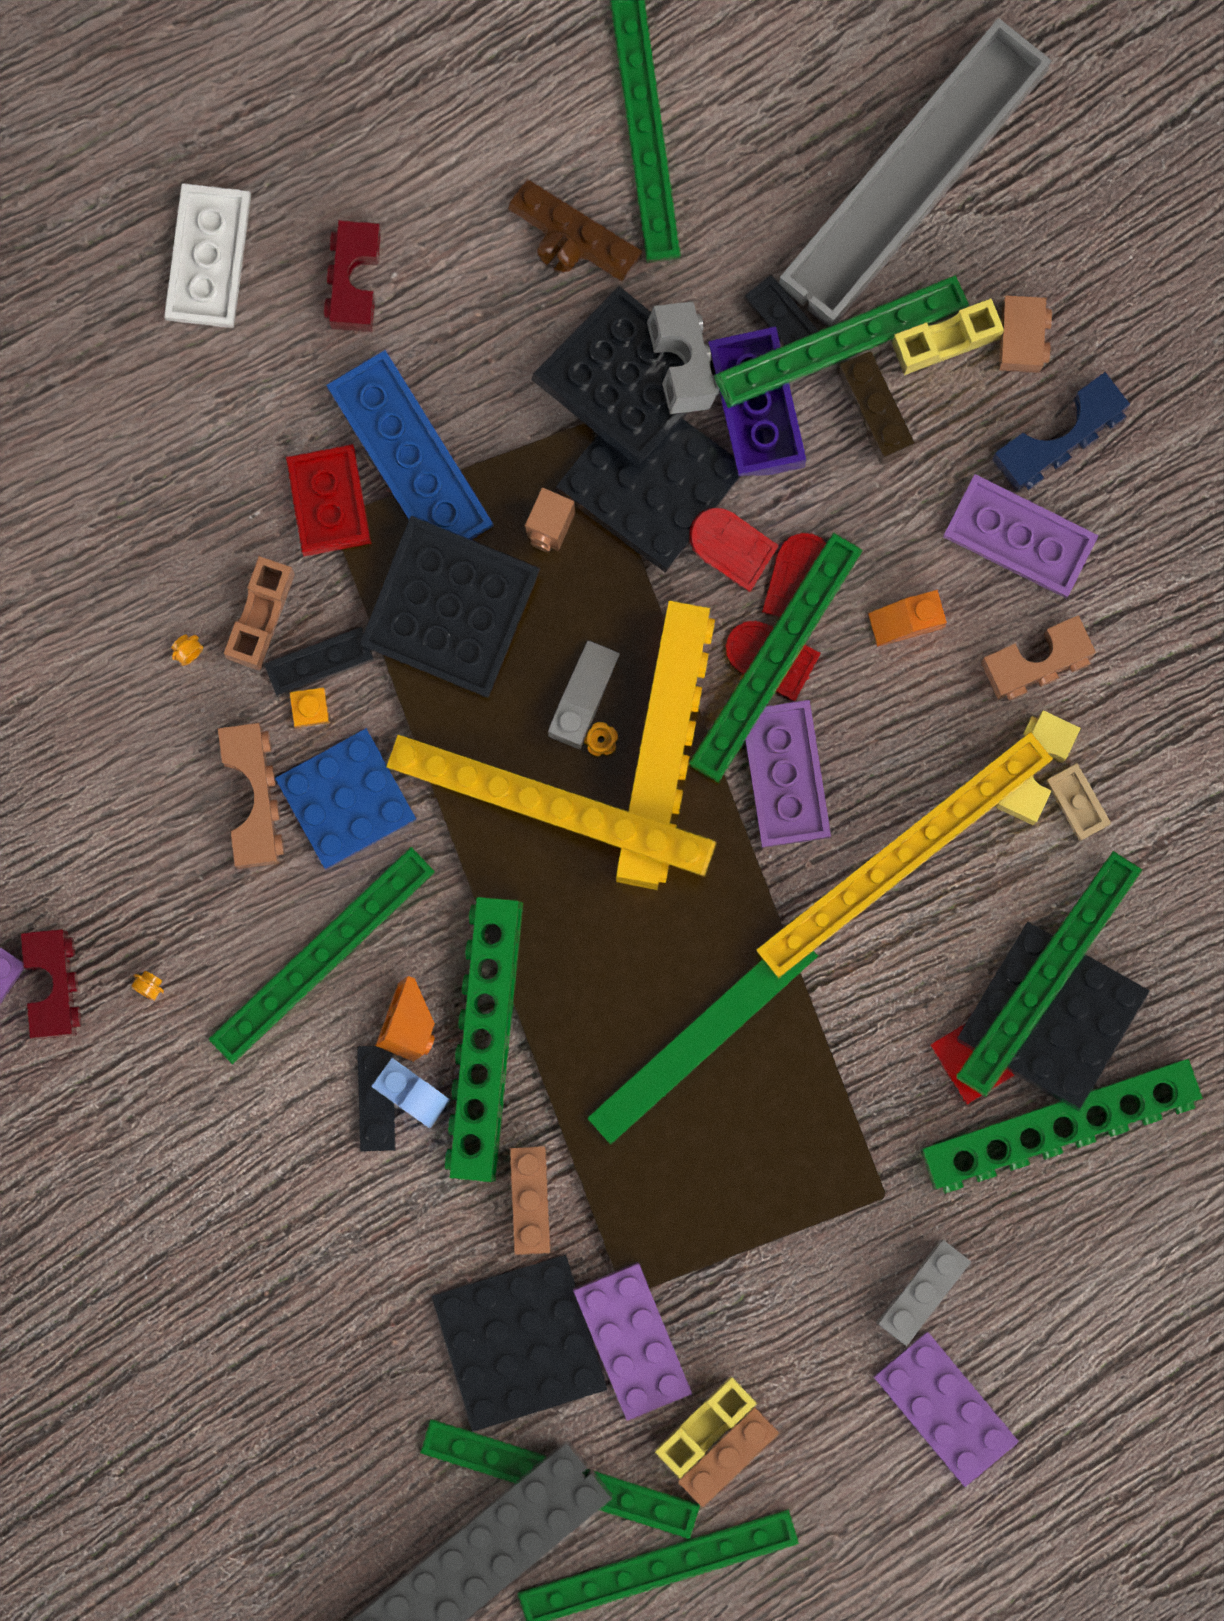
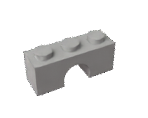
M694 302L653 306L647 325L654 352H673L681 357L685 364L669 367L662 383L670 414L709 410L715 397L719 394V387L714 379L715 375H712L710 368V347L708 344L704 345L702 337V316L696 314Z
M939 1240L919 1266L915 1276L904 1290L894 1298L876 1324L907 1346L970 1265L971 1261L946 1241Z

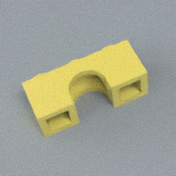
M991 298L959 310L956 316L939 324L928 326L927 323L897 333L894 335L892 345L902 371L906 375L1000 340L1004 329Z
M1043 710L1038 718L1031 716L1023 735L1026 736L1031 732L1054 760L1063 763L1067 759L1081 728ZM1032 776L998 803L996 808L1034 825L1040 817L1051 790L1039 785Z
M730 1376L655 1449V1453L681 1478L727 1430L741 1420L757 1403Z

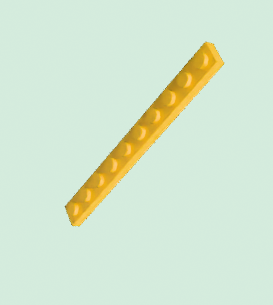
M1031 732L1028 733L756 951L774 974L780 978L1050 763L1053 758Z
M398 735L386 766L391 770L705 876L716 842L401 735Z

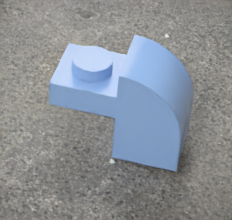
M393 1058L372 1085L374 1089L430 1129L451 1101Z

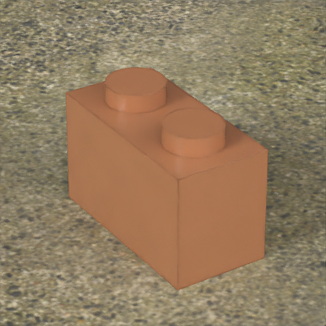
M1004 297L1001 313V323L1004 332L1000 339L999 371L1040 373L1043 363H1049L1050 342H1045V329H1051L1052 309L1046 308L1047 298Z
M545 488L541 489L525 525L526 536L531 539L530 544L533 547L545 552H549L551 548L559 551L575 515L574 501Z

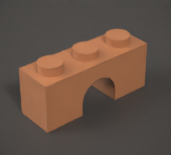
M260 556L258 557L247 587L248 597L239 621H235L224 651L227 660L259 671L261 670L295 576L292 567Z
M1079 615L1045 631L1043 635L1049 646V656L1045 661L1039 663L1027 661L1020 654L1016 643L983 658L981 664L998 700L1007 696L1008 700L1012 701L1028 693L1026 687L1038 682L1040 687H1043L1058 680L1059 676L1057 673L1070 668L1071 672L1074 673L1091 664L1089 659L1095 655L1096 651Z
M546 1147L510 1148L515 1255L551 1253Z
M754 1406L741 1420L729 1429L716 1445L677 1480L703 1508L780 1433Z

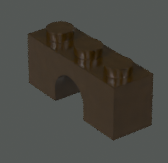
M869 351L840 364L837 374L851 404L855 403L862 415L867 429V437L880 465H884L912 452L915 442L872 352Z

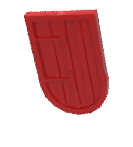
M708 508L700 512L693 520L690 528L689 541L693 551L699 558L748 592H751L779 546L739 518L735 513L724 508Z
M799 533L791 536L783 543L776 556V564L762 613L781 617L826 545L822 538L812 533Z
M746 621L736 626L729 634L726 643V655L731 666L743 676L773 630V626L759 621ZM805 645L776 693L795 702L805 682L809 679L810 673L821 653Z

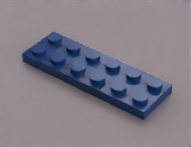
M386 350L326 385L408 520L413 515L469 539L475 538L494 526Z

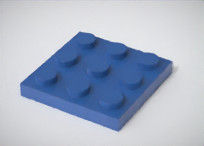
M367 728L275 778L325 870L417 820L389 768L386 767L387 765Z

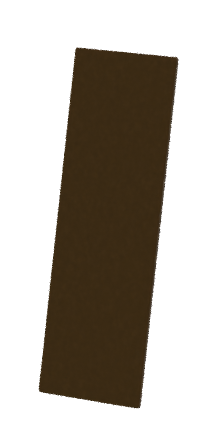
M581 424L460 469L494 525L472 540L541 568L490 697L487 698L382 654L414 740L629 812L665 623L664 616L640 554L577 507H575L574 518L559 551L551 548L549 552H545L533 547L530 544L531 539L526 536L525 528L541 489L545 488L556 493L555 488L595 439L592 429L586 424ZM394 495L365 505L371 544L342 549L369 620L409 521ZM587 641L620 653L590 726L591 729L594 723L604 722L607 726L613 727L617 731L616 749L609 755L601 754V756H595L588 751V745L583 743L580 750L548 736L552 720ZM699 709L698 713L691 711L689 719L690 721H696L692 746L685 745L683 755L689 756V762L708 734ZM598 737V742H604V737ZM688 762L685 780L678 779L676 788L683 790L679 815L671 814L670 824H675L677 829L716 842L705 876L669 864L666 883L659 882L657 890L616 882L622 849L620 847L431 783L475 903L477 897L523 902L513 1004L614 1271L638 1262L650 1289L880 1201L885 1197V1190L801 973L611 1145L587 1119L763 960L756 950L783 929L725 775L717 783L690 767ZM493 924L486 929L491 944H495L501 939L502 932L498 925Z

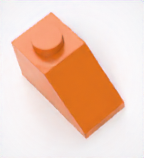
M938 590L908 597L868 613L877 647L942 630L947 624Z
M407 976L398 983L375 1045L412 1062L424 1054L427 1055L435 1040V1036L431 1034L435 1023L415 978Z

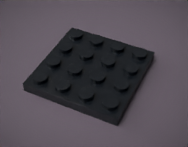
M618 286L533 373L531 380L638 467L689 413L670 414L662 384L669 367L685 364L681 357L673 352H654L647 325L651 311ZM711 361V372L712 375H715L713 362Z
M682 419L638 467L601 436L597 435L558 483L555 492L574 501L575 507L666 573L690 543L689 535L693 520L700 512L708 508H717L742 476H738L733 455Z
M411 515L360 645L488 698L541 568Z
M1027 921L959 1034L957 1042L973 1051L1051 941L1053 935ZM1085 954L1006 1070L1080 1111L1146 1000L1150 990Z
M566 1254L432 1296L472 1432L608 1390L590 1330L573 1291L576 1288V1284Z

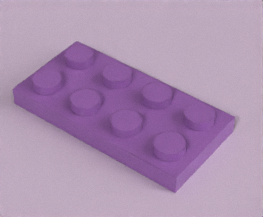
M974 474L943 537L1067 599L1099 535Z
M810 700L767 706L745 740L761 847L767 848L831 838Z
M638 1262L573 1289L627 1421L692 1394Z
M928 1332L924 1333L873 1376L964 1487L1019 1442Z

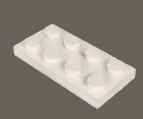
M182 184L164 316L167 321L234 328L251 200L250 191Z

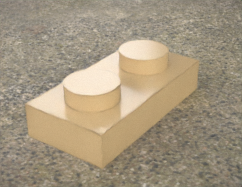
M1078 763L1046 780L1079 842L1111 825L1109 818Z

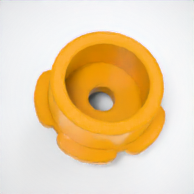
M187 634L179 637L171 647L174 651L172 659L179 661L183 666L193 662L203 651V646L198 642L199 637L197 635L189 637Z
M597 722L588 730L584 743L588 745L587 749L592 755H609L616 749L615 743L618 740V734L613 727L607 726L604 722ZM600 736L605 739L602 743L598 742V737Z
M144 971L142 975L134 974L135 980L131 988L139 994L155 1001L159 993H164V990L159 987L162 980L147 971Z

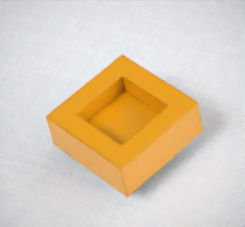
M324 687L290 692L295 728L330 723Z

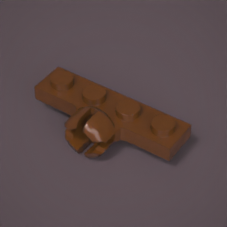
M529 179L525 181L509 203V211L545 234V237L539 243L537 254L546 267L550 265L557 255L560 261L553 268L554 272H570L578 260L585 259L623 282L641 257L642 251Z

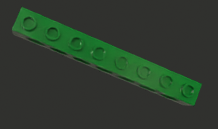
M477 897L476 904H471L469 925H474L473 939H468L466 944V960H471L469 974H464L462 983V994L467 995L466 1009H461L459 1015V1030H464L463 1043L457 1044L455 1064L460 1065L459 1079H454L452 1085V1100H457L456 1114L450 1115L448 1134L453 1135L452 1149H447L445 1156V1170H450L449 1178L482 1182L496 1181L523 902ZM496 924L500 927L502 936L497 943L490 944L485 938V932L490 925ZM489 959H493L498 965V973L492 979H487L482 974V965ZM485 994L491 995L495 1001L494 1009L489 1014L482 1013L478 1007L479 999ZM481 1029L487 1030L491 1035V1043L486 1049H480L475 1043V1035ZM477 1064H482L488 1071V1077L482 1084L475 1083L471 1076L472 1069ZM474 1099L480 1100L484 1105V1114L479 1119L472 1118L468 1113V1105ZM470 1134L476 1135L481 1141V1148L476 1154H471L465 1149L464 1142Z
M1188 1058L1091 1091L1080 1111L1061 1101L923 1148L920 1151L934 1190L942 1188L944 1194L963 1188L962 1181L975 1176L978 1183L996 1177L995 1169L1009 1165L1010 1171L1031 1165L1030 1157L1042 1154L1045 1160L1063 1154L1062 1146L1074 1142L1077 1148L1097 1142L1095 1138L1097 1134L1108 1131L1109 1136L1113 1137L1130 1131L1128 1124L1141 1120L1143 1126L1163 1120L1162 1112L1174 1109L1177 1115L1195 1109L1194 1101L1203 1099ZM1157 1084H1164L1170 1091V1098L1164 1104L1157 1102L1153 1097V1089ZM1125 1095L1132 1096L1137 1102V1109L1132 1115H1127L1120 1109V1100ZM1092 1106L1099 1107L1104 1113V1120L1099 1126H1093L1087 1120V1111ZM1059 1117L1067 1119L1071 1124L1070 1134L1065 1138L1057 1136L1053 1130L1054 1122ZM1025 1129L1034 1130L1038 1136V1143L1032 1149L1025 1148L1020 1142V1135ZM992 1140L1000 1141L1005 1147V1154L1000 1160H993L987 1154V1146ZM960 1151L967 1152L972 1159L970 1169L965 1172L957 1170L953 1163L954 1156Z

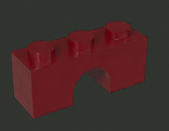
M338 220V230L331 231L330 251H335V263L328 265L327 285H332L331 298H325L324 318L329 319L332 329L373 332L376 300L374 291L355 288L350 283V277L359 266L379 265L382 233L379 223Z
M63 929L21 933L24 969L46 970L53 979V990L45 1000L27 1003L30 1038L38 1040L76 1036V1027H81V1012L79 1006H74L73 993L78 992L76 971L71 972L70 958L75 957L73 937H68V932Z

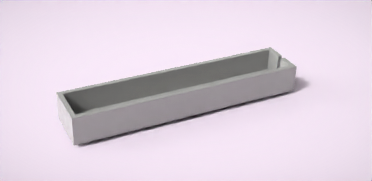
M998 18L780 276L779 284L786 293L802 306L806 301L809 302L808 311L827 327L836 325L1046 75L1052 60Z

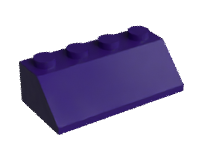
M776 327L708 341L715 375L781 347ZM789 383L731 408L727 407L720 392L738 476L773 475L805 468L806 455Z

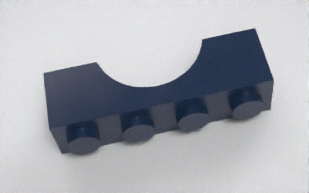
M1106 372L1077 392L1074 398L1077 412L1076 423L1068 434L1059 439L1043 441L1021 433L994 454L993 462L1016 492L1024 486L1028 491L1044 479L1043 472L1051 466L1055 470L1059 469L1072 459L1069 454L1078 446L1083 450L1100 438L1097 432L1105 426H1108L1111 430L1127 418L1124 412H1126L1130 403Z

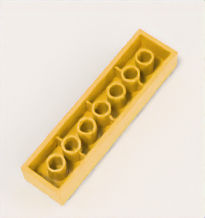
M669 601L629 813L676 828L675 824H670L671 814L679 815L683 790L676 788L678 779L685 780L689 756L683 755L685 745L692 746L696 721H690L689 719L691 711L698 713L702 687L696 686L697 677L703 679L705 677L709 653L702 652L704 644L711 645L715 619L709 618L710 608ZM622 848L616 882L657 890L659 882L666 883L669 864Z

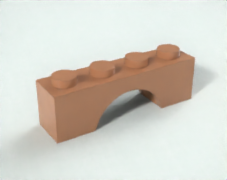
M260 723L218 728L223 765L235 769L248 777L254 791V804L249 817L242 825L231 831L235 867L237 869L279 864L278 855H284L282 834H276L274 821L280 820L278 800H271L270 786H276L274 767L273 765L267 766L266 752H271L269 731L263 732Z

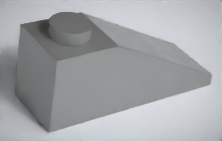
M587 641L548 730L550 738L581 750L620 653Z

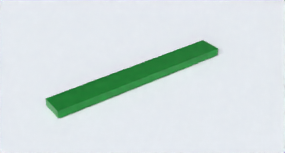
M610 0L646 262L652 263L681 259L645 0Z
M956 275L722 371L716 374L714 379L727 407L731 408L893 340L894 335L924 323L930 325L954 315L959 310L970 305Z
M834 532L832 533L689 762L690 767L715 782H720L858 561L863 549Z
M410 847L208 1040L234 1065L436 872Z
M1112 851L957 1074V1079L984 1097H987L1141 875L1143 869L1115 851Z
M812 951L780 978L774 974L764 960H761L587 1119L611 1145L818 957L816 952Z
M435 1419L430 1420L420 1451L421 1454L515 1483L547 1456ZM585 1469L582 1472L583 1475L586 1477L587 1473L592 1469ZM593 1470L612 1493V1499L600 1508V1511L690 1539L700 1508L698 1503Z
M789 1509L526 1589L518 1592V1596L526 1621H551L798 1545L799 1541Z

